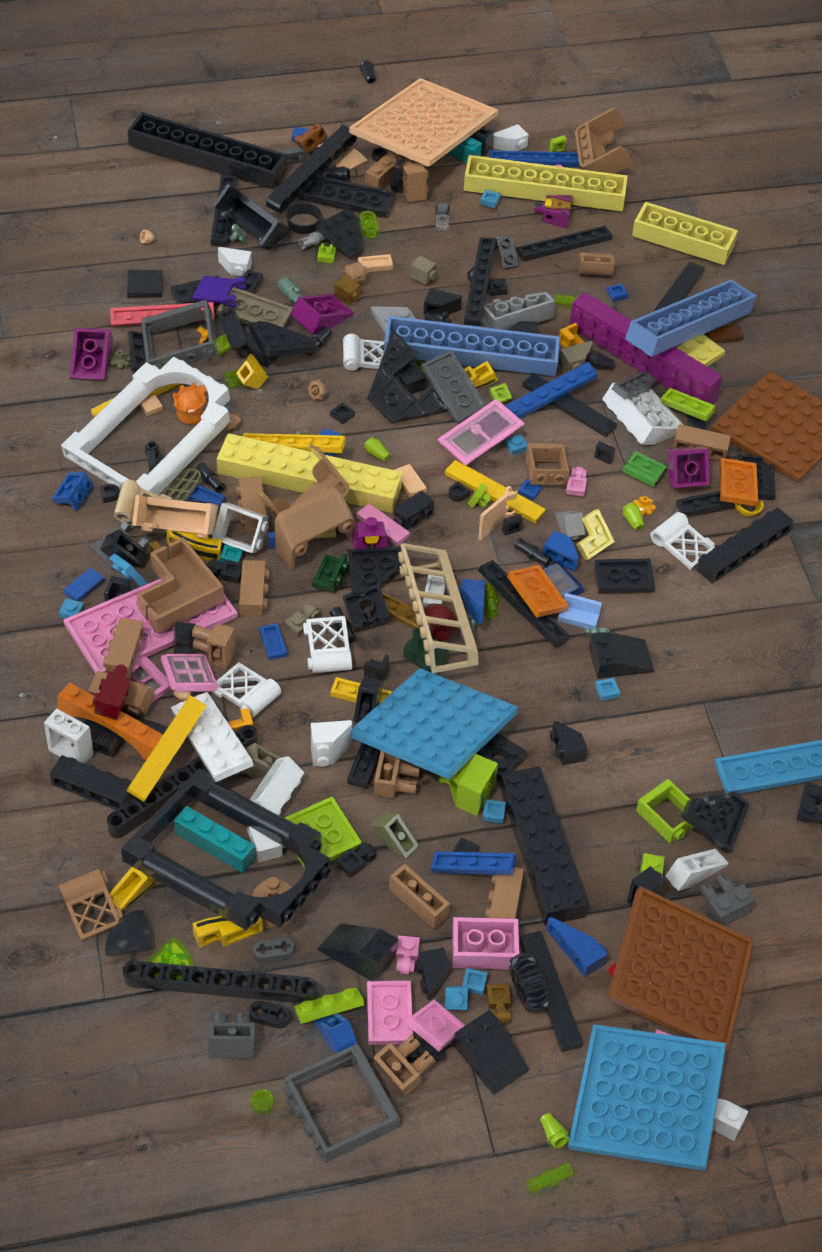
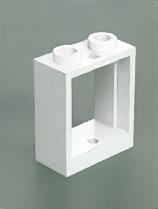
M222 503L212 538L222 539V543L250 553H257L263 546L264 540L262 538L264 532L269 527V517L231 503ZM233 511L259 520L252 545L226 536Z
M56 708L44 722L48 750L59 757L61 755L68 758L73 757L77 761L86 764L94 755L90 727Z

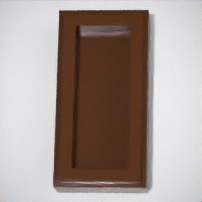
M739 324L720 326L706 332L707 337L715 343L741 341L744 337Z

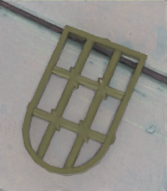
M194 468L181 471L162 494L166 495L168 491H172L169 494V497H172L174 493L180 492L176 499L171 500H187L202 479L200 471ZM190 472H195L191 479H185ZM197 474H199L198 479H197V480H194V478L197 476ZM176 481H179L175 488H171ZM188 482L183 489H178L181 483ZM194 483L189 491L186 490L190 484ZM187 493L182 500L179 499L182 494Z

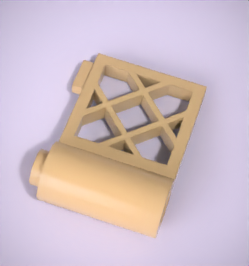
M127 480L122 483L113 516L121 522L133 523L136 495L170 500L172 497L164 494L159 496L140 488L136 481ZM153 528V531L165 535L167 529Z

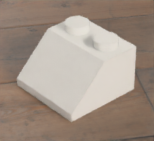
M351 720L311 723L313 766L324 767L333 765L351 747Z

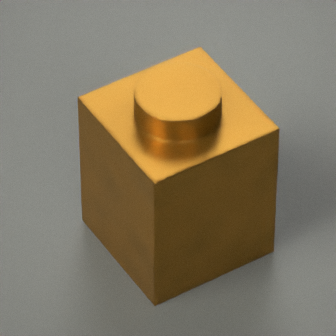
M345 275L334 283V296L347 305H351L360 298L361 285Z

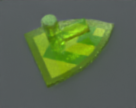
M175 937L171 938L146 961L194 966L189 951ZM176 975L172 978V980L178 981L182 977Z

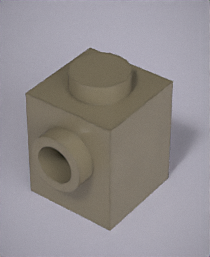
M419 256L410 265V277L427 285L437 275V263Z

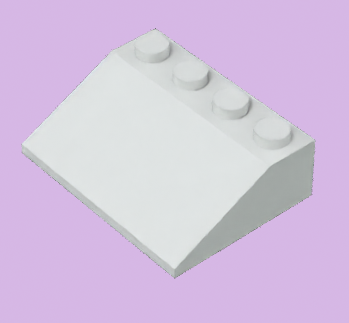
M612 383L603 397V401L617 415V419L624 423L627 430L637 438L638 443L654 445L676 436L678 425H683V423L666 405L661 403V399L651 388L624 400L612 390L613 385L616 384Z

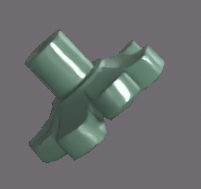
M234 224L232 226L234 234L229 237L230 240L234 242L240 239L241 242H247L246 233L242 232L238 224Z
M608 628L585 629L586 635L610 632Z

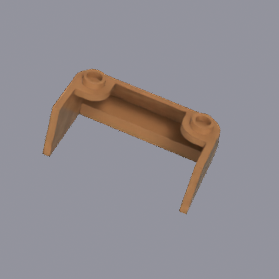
M616 107L585 122L575 130L579 165L583 170L616 174L634 164V161L622 145L605 153L604 146L612 143L614 132L627 126V122Z
M312 444L308 446L319 460L312 468V475L317 482L291 505L282 498H277L271 502L266 494L259 490L255 492L275 517L282 511L332 487H337L344 497L348 494V483L319 447Z
M332 487L277 515L275 519L276 553L291 571L295 570V557L301 556L306 552L308 541L336 527L352 542L355 532V520L343 494L337 487Z

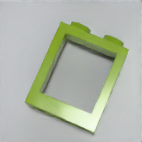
M667 779L638 800L636 811L669 843H672L676 839L680 840L689 829L695 828L688 822L683 821L673 829L653 810L655 806L668 798L683 812L687 801L690 800Z

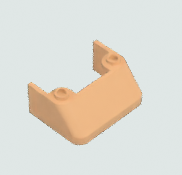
M136 495L132 525L142 526L141 530L153 531V528L193 532L197 533V537L208 538L209 534H213L219 505Z

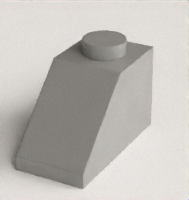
M572 510L555 513L562 534H565L572 540L579 539V535H585L582 512Z

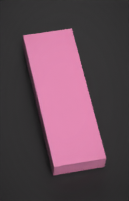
M370 503L357 512L356 517L362 522H366V519L369 517H374L377 521L384 522L387 540L395 546L400 545L410 537L409 531Z

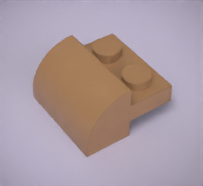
M580 252L579 274L613 275V255Z

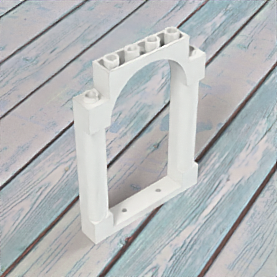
M175 357L160 370L158 367L146 362L133 375V380L79 433L75 431L61 445L63 454L66 458L106 483L118 486L120 491L122 483L129 479L93 458L89 453L157 388L174 383L188 385L196 383L198 388L200 385H205L206 396L209 402L206 410L201 415V421L148 475L144 473L136 481L140 488L159 495L230 423L229 411L224 407L230 400L229 390L224 384L214 381L212 377L202 374L197 368H192L183 360Z

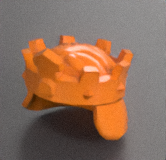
M192 383L189 387L181 385L179 386L180 391L177 394H173L176 415L185 424H198L201 421V415L204 413V408L207 404L205 385H200L198 388L196 383Z

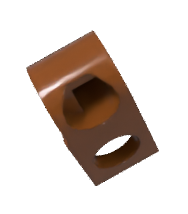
M315 124L310 130L301 136L298 135L294 139L298 146L303 147L308 154L326 139L327 134L321 124Z

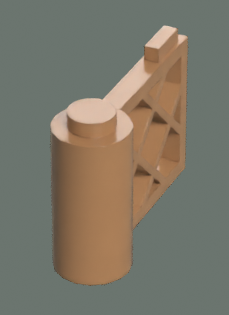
M99 868L59 884L81 942L114 929L119 923L118 920L123 917L120 907H114L105 885L109 882L105 871L100 872ZM105 894L106 902L103 907L93 904L97 896ZM78 904L87 906L83 916L74 913L72 907ZM91 907L101 911L97 921L87 917ZM106 912L113 915L115 921L105 924L101 922V919ZM84 921L95 924L92 931L86 934L82 933L81 928Z

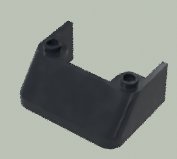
M229 184L226 185L212 205L222 212L221 216L229 221L231 218L260 240L259 244L266 249L267 247L272 248L291 230Z

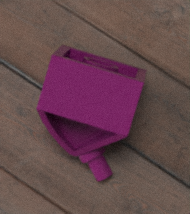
M678 447L667 450L669 486L680 488L710 485L708 448Z

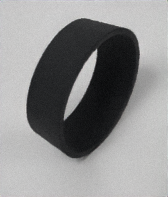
M297 203L290 206L286 211L288 227L298 234L315 232L317 223L321 222V210L311 203ZM297 214H310L318 221L310 225H298L291 222L290 219Z

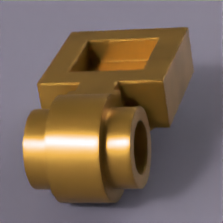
M487 984L488 1008H496L491 1012L502 1025L510 1023V1009L505 1008L511 1006L509 984Z

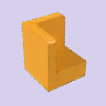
M577 323L560 330L559 343L564 348L584 343L577 335Z
M248 708L240 709L241 719L227 722L233 732L245 725L253 726Z

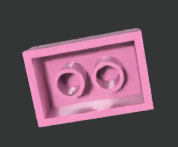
M453 917L452 968L510 970L509 960L519 954L518 919Z

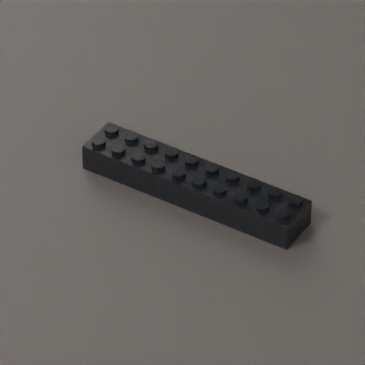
M144 112L140 113L128 129L129 146L230 176H237V178L274 188L287 170V154Z

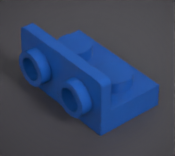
M86 472L68 473L52 499L55 504L70 503L74 510H79L94 485Z

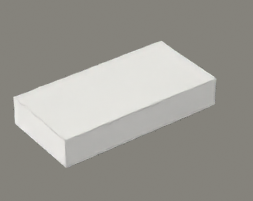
M428 575L425 592L444 595L446 588L444 577ZM424 598L422 606L427 607L432 603L442 604L443 601Z

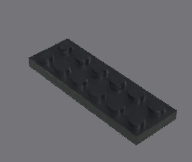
M320 176L299 199L387 217L395 199V192Z

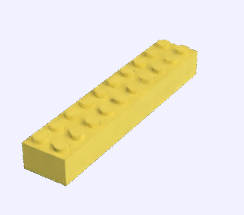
M469 155L464 178V191L484 193L486 189L500 193L501 196L545 201L547 195H571V205L623 211L628 176Z
M228 433L217 457V474L235 478L261 476L262 484L304 493L317 482L312 475V468L319 460L310 451ZM325 455L349 485V492L344 497L346 503L363 507L370 503L378 510L393 513L402 488L403 472Z

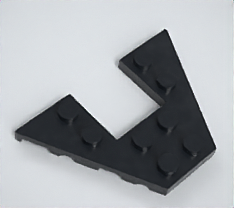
M394 330L391 333L367 399L391 424L449 411L434 387L417 400L394 377L418 355Z

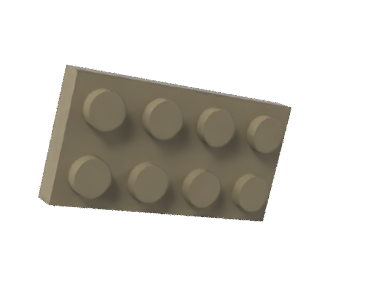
M235 287L232 288L229 294L236 296L235 301H237V305L234 308L243 324L249 325L250 322L267 321L285 327L291 317L293 308ZM221 303L217 309V314L229 306Z

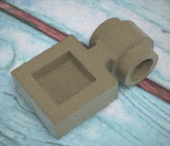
M306 604L302 610L304 614L297 611L284 621V626L299 637L304 633L303 623H306L307 619L320 618L321 616L320 608L315 604Z

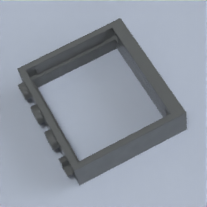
M207 300L141 319L146 362L158 367L159 370L173 357L189 364L218 355L213 315ZM206 318L209 342L155 358L152 334Z
M358 1043L285 1077L284 1094L288 1100L292 1099L296 1117L298 1119L302 1118L305 1134L308 1138L312 1137L315 1143L313 1144L315 1153L318 1157L322 1156L325 1163L399 1128L400 1118ZM353 1063L384 1121L327 1148L297 1088Z

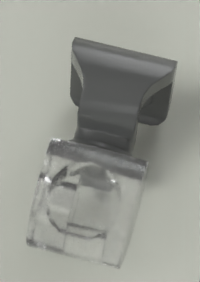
M435 202L436 231H449L450 203Z

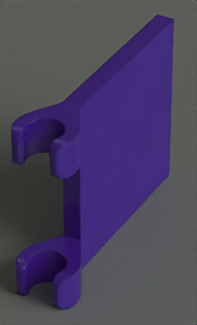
M203 276L192 300H207V302L222 303L229 307H236V296L229 294L233 286L244 290L247 286L243 284L245 278L230 279Z

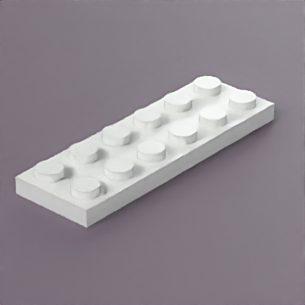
M208 692L194 697L207 706L187 737L215 782L254 766L251 757ZM185 701L171 707L174 717Z

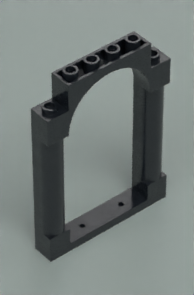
M198 769L121 848L124 863L244 930H247L252 924L254 925L259 917L281 928L286 921L291 920L296 909L304 905L310 893H314L319 883L326 879L331 872L330 857L319 852L322 848L321 832L302 822L297 825L219 784V781L215 782L211 774L201 769ZM193 799H196L290 849L302 860L305 871L301 879L292 888L278 895L255 897L238 891L233 894L157 852L155 845L151 844V842Z

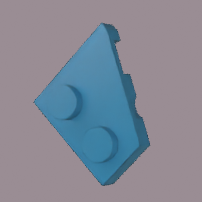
M114 553L109 558L114 563L112 567L126 579H131L139 587L148 584L121 557Z

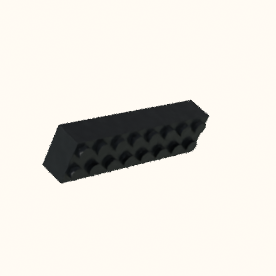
M540 766L501 773L499 789L503 801L506 802L505 807L544 925H547L548 919L551 917L561 922L585 918L588 903Z

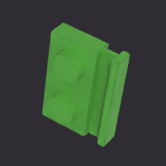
M635 451L627 464L624 465L622 472L654 487L656 482L666 472L667 466Z

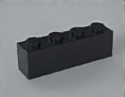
M61 755L50 772L51 785L114 810L135 797L126 791L132 783L131 780L117 777L109 771L104 772L91 764L86 765L73 757L68 758Z

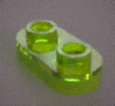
M371 211L362 212L359 219L363 234L369 238L378 236L379 224L376 215Z

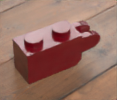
M118 664L113 673L108 672L106 679L102 678L99 685L100 692L95 693L92 702L95 705V714L118 720L129 695L128 690L131 683L129 678L125 677L127 673L125 665Z

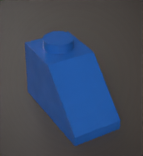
M554 530L544 544L543 552L552 557V562L576 572L579 557L572 539Z
M338 1013L314 1020L326 1043L335 1053L357 1044L349 1020Z

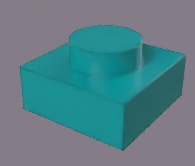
M225 544L220 556V562L224 563L225 560L240 562L243 550Z

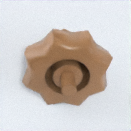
M320 379L312 380L307 387L309 396L314 401L322 400L327 393L326 385Z
M229 413L230 423L223 429L224 431L231 430L232 428L233 430L236 429V426L241 422L238 414Z

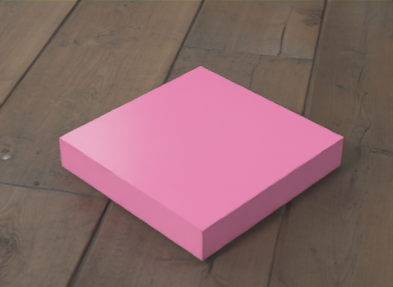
M432 1000L409 1017L406 1022L412 1030L438 1051H441L454 1039V1033L465 1026L436 1000Z

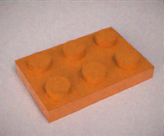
M721 458L719 462L720 501L757 506L756 463Z
M540 565L509 571L507 577L536 618L567 611L568 603Z

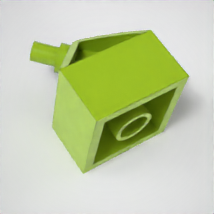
M475 754L450 779L440 776L439 781L442 784H449L455 807L478 816L485 805V799L489 798L495 787L498 763Z

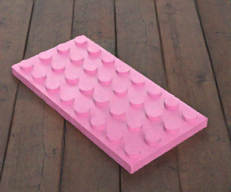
M161 579L64 619L65 627L95 674L97 670L106 673V668L103 667V660L105 656H108L109 641L114 638L113 629L115 625H118L120 618L143 621L144 636L136 660L140 657L151 656L180 643L173 642L175 626L157 634L149 624V621L138 610L136 594L162 582ZM224 594L223 602L183 622L194 623L203 628L212 629L216 623L222 625L238 618V613Z

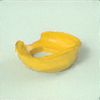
M758 501L753 512L742 508V504L735 503L736 510L747 517L756 516L764 508L763 501Z

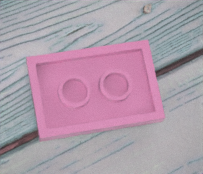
M367 981L368 1045H387L390 1042L392 1045H400L411 1034L413 1035V1030L406 1024L408 1018L412 1016L411 981Z

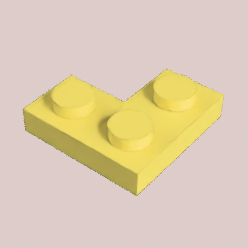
M599 509L592 511L582 518L589 536L576 545L584 560H589L615 542Z

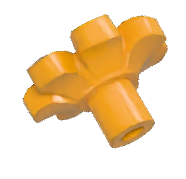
M200 326L197 329L201 334V339L198 343L203 344L209 338L208 330Z
M641 496L639 500L633 501V503L639 506L642 517L644 513L651 515L655 511L656 506L653 505V500L646 496Z

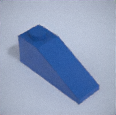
M462 579V584L458 586L464 609L478 624H482L485 581Z
M552 917L548 919L547 932L584 977L606 964L607 951L595 938Z

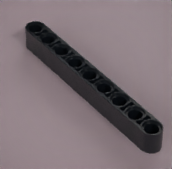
M342 125L268 196L266 207L283 213L356 142L358 137L349 133L350 127Z
M245 725L234 732L244 748L254 743L258 744L257 729L254 726ZM198 755L157 782L144 802L135 797L110 813L107 817L109 835L116 839L122 838L148 821L198 769L210 774L200 756Z
M135 960L126 962L122 968L125 983L129 987L290 1003L312 1001L317 999L318 996L317 982L310 977ZM132 971L138 972L136 976H128ZM154 973L160 974L156 979L150 978ZM176 975L182 977L178 981L172 980V978ZM199 977L204 979L200 983H196L193 981L194 979ZM217 980L226 981L222 985H217L215 983ZM239 982L247 983L245 987L237 986ZM261 984L269 985L267 989L259 988ZM283 986L291 987L289 991L281 990ZM311 988L313 991L311 993H304L303 989Z

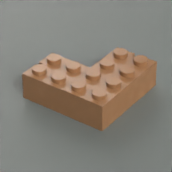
M183 537L168 544L170 560H168L166 546L150 553L151 568L162 582L136 594L138 610L149 621V624L157 634L175 626V622H183L224 601L223 585Z

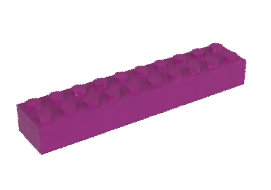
M586 292L572 302L569 325L577 323V332L640 372L646 371L667 389H675L712 405L717 401L722 375L676 347H672L652 357L646 355L644 351L633 346L625 339L632 320Z

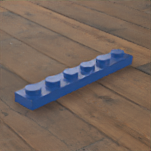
M587 362L507 404L505 407L521 419L598 378V373Z

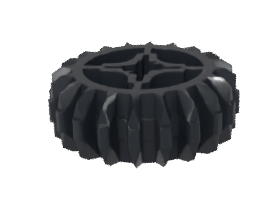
M526 952L515 955V957L509 960V969L516 994L525 1010L530 1013L538 1012L547 1007L549 1003L544 977L538 967V963H536L535 958L530 953Z

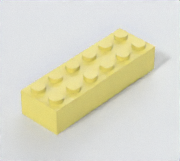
M645 202L634 221L632 236L725 265L735 246L738 230Z

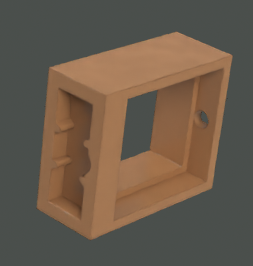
M528 443L526 462L531 485H567L569 467L564 445ZM535 462H557L559 469H536Z

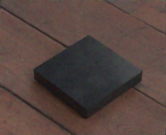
M128 270L127 298L161 297L162 270Z

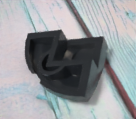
M143 909L132 911L118 920L119 923L114 929L110 930L107 936L105 956L150 951L152 949L150 932Z

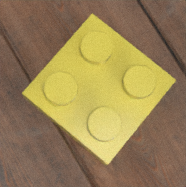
M704 334L688 340L677 347L706 366H709L725 354L723 348Z

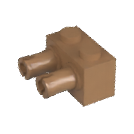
M410 159L406 160L405 166H403V194L408 202L426 200L427 193L429 192L426 181L429 178L428 170L421 163L415 164Z
M217 623L212 629L195 625L192 631V637H195L193 649L208 653L209 665L227 670L235 654L234 628Z
M381 751L374 781V796L394 799L397 791L415 794L417 781L399 779L398 776L419 777L420 767L402 762L400 758Z
M412 1034L398 1047H394L390 1042L373 1057L379 1069L404 1097L422 1083L421 1073L431 1064L435 1063L434 1058L428 1051H425L412 1064L407 1061L406 1057L417 1047L421 1046Z

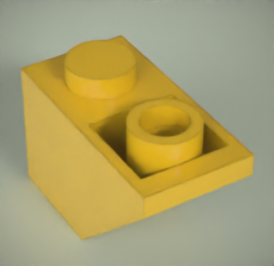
M252 354L247 357L236 373L244 385L257 390L268 378Z

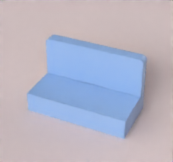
M565 593L564 599L569 607L567 611L559 613L558 621L585 629H595L602 603Z

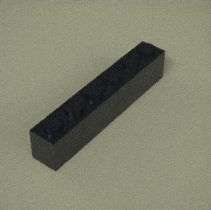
M778 507L773 511H768L759 520H754L747 528H742L738 534L733 537L730 536L721 545H716L709 553L701 555L698 559L697 571L710 583H715L790 533L794 520Z

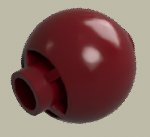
M432 603L424 609V613L428 617L457 621L455 613L446 605ZM428 623L432 640L439 642L451 638L457 628Z

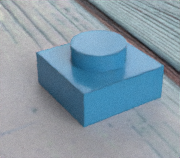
M485 189L480 199V204L495 208L501 194Z
M521 434L506 438L504 441L511 455L527 451L528 444Z
M65 598L58 612L59 617L66 619L82 612L84 603Z
M614 678L595 681V688L601 701L620 697V691Z
M485 799L482 821L503 824L506 802Z
M466 968L462 986H467L469 993L483 996L488 973Z
M445 986V1009L467 1010L468 987Z

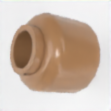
M360 262L346 265L342 274L343 277L346 275L357 283L362 284L366 281L368 270L366 266L363 267Z

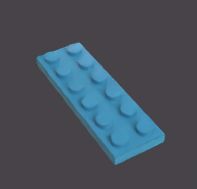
M822 740L716 758L714 764L726 794L731 792L742 794L822 779Z

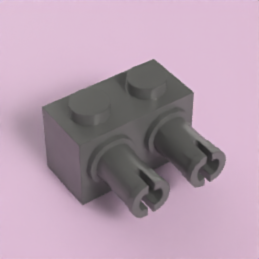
M726 873L719 875L715 880L724 891L722 895L716 893L710 882H705V884L703 883L698 888V891L701 892L708 902L705 915L708 919L723 926L750 914L756 900L744 884L735 886Z
M220 1012L215 1013L213 1016L214 1022L209 1024L208 1058H253L255 1023H249L250 1015L244 1013V1018H242V1013H238L236 1015V1023L227 1022L228 1016L226 1013L222 1012V1018H220Z

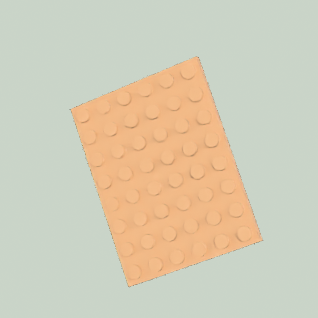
M420 78L350 126L349 133L368 140L370 143L382 146L384 149H389L396 154L403 155L410 160L417 161L424 166H431L498 116V109Z

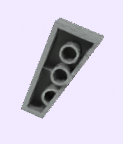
M547 292L525 295V298L510 297V300L501 302L500 299L493 300V303L485 304L482 323L486 328L508 330L519 321H536L537 323L554 318L555 301Z

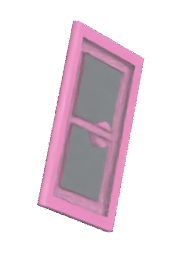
M495 399L438 438V442L466 466L525 424Z

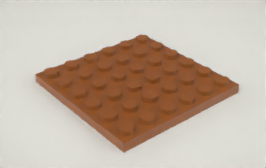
M769 371L711 425L710 431L730 435V442L751 455L762 457L764 462L769 465L771 463L774 464V469L799 483L822 460V400Z
M640 886L636 890L607 1000L685 1037L726 1043V1054L730 1046L754 940Z

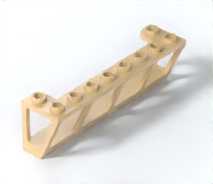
M402 543L401 552H398L399 562L402 563V566H399L401 578L405 577L407 588L410 587V600H414L412 601L413 611L418 613L416 614L417 625L422 626L420 627V635L422 639L425 638L423 640L425 652L428 651V654H425L426 666H430L432 673L479 665L478 650L446 550ZM406 550L436 554L438 562L416 567L411 566ZM434 568H441V571H439V570H433V569H434ZM413 572L444 577L449 596L419 591ZM420 597L451 602L457 621L426 616ZM428 623L459 627L464 645L432 640ZM440 648L467 652L468 660L435 666L434 649Z

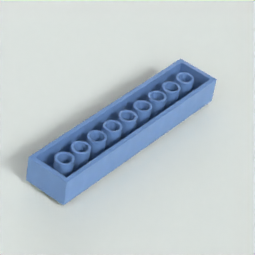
M728 280L631 321L625 339L633 346L644 351L646 355L652 357L751 313L757 295L733 280Z
M388 316L384 352L394 330L418 354L415 358L416 360L429 361L452 349L460 364L465 366L477 367L488 361L492 369L555 376L559 336Z

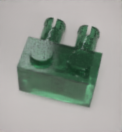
M416 627L412 630V638L404 644L403 657L409 663H413L419 668L432 673L430 666H426L425 654H428V651L425 652L423 640L425 638H421L420 627ZM435 648V666L446 665L448 663L449 651L447 649Z

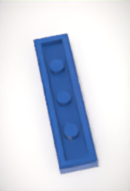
M435 851L431 870L432 873L513 875L517 857L515 853Z

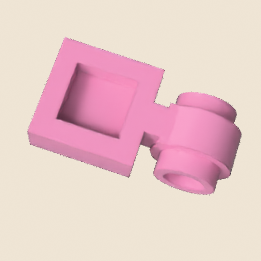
M578 466L572 468L571 476L568 478L566 494L584 497L587 482L586 469Z
M398 935L396 971H399L400 974L409 975V973H414L420 938Z

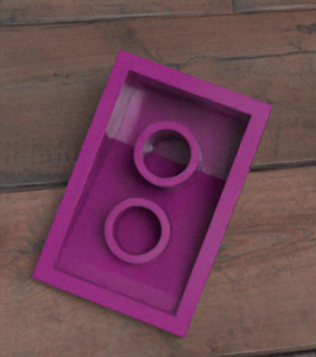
M333 294L298 297L291 312L296 321L302 324L311 334H317L324 326L331 329L354 314Z
M74 329L70 379L105 381L113 336L109 329Z

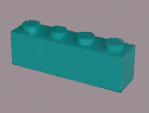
M187 806L174 820L176 835L241 873H244L255 860L254 844Z

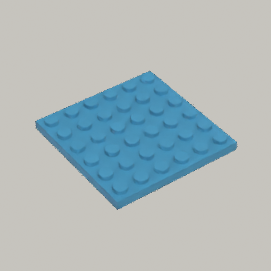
M419 668L352 728L350 738L450 779L518 713V707Z
M593 1024L568 1148L570 1150L706 1171L726 1043Z

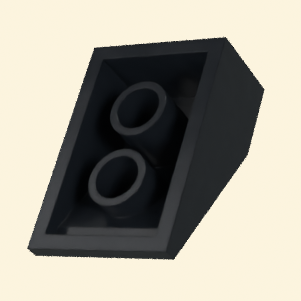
M612 632L591 634L589 651L597 679L654 672L644 639Z
M340 924L318 947V951L373 982L394 958L399 939L382 929Z
M490 1009L454 1033L453 1046L493 1095L529 1071L504 1026Z

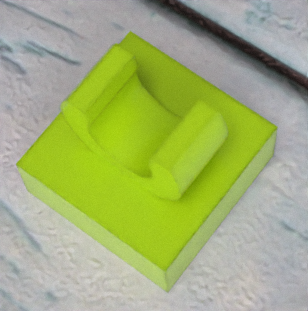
M321 243L317 262L334 263L336 247H333V244L327 247L324 246V243Z
M481 483L467 504L473 508L478 503L479 506L484 508L491 499L489 494L484 493L487 486Z

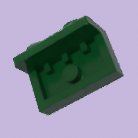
M343 553L341 559L325 555L313 579L312 587L334 593L336 587L341 585L343 572L346 573L348 570L347 554Z

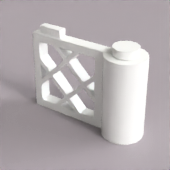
M355 334L346 335L343 338L344 367L350 371L357 370L359 367L378 369L384 353L382 350L384 342L360 339ZM364 346H370L373 349L368 351ZM378 352L382 356L377 358L373 354ZM369 357L373 362H365L364 359Z
M680 512L673 514L650 534L652 541L657 546H664L690 570L698 565L699 556L709 553L715 546V543L708 537L704 538L688 524L687 516ZM689 532L694 537V540L684 539V534ZM681 543L682 549H675L672 544ZM685 544H693L694 550H685ZM698 545H704L708 550L698 551ZM686 555H695V561L691 563L686 558Z
M345 616L307 619L306 623H303L304 635H308L311 658H307L308 670H312V673L352 670ZM341 622L342 628L338 633L330 627L333 623ZM319 624L323 629L317 634L312 630L311 625ZM326 631L334 635L329 642L321 637ZM339 638L344 642L345 647L337 648L332 644ZM317 640L326 645L323 649L314 650V644Z
M239 662L216 681L218 689L212 691L219 698L225 697L239 706L240 709L248 708L251 718H254L282 692L280 686L274 680H266ZM239 670L245 673V676L234 677ZM248 681L259 682L256 686H248ZM245 682V687L234 688V683ZM231 683V688L223 689L220 687L223 684ZM245 692V695L240 699L234 696V693Z

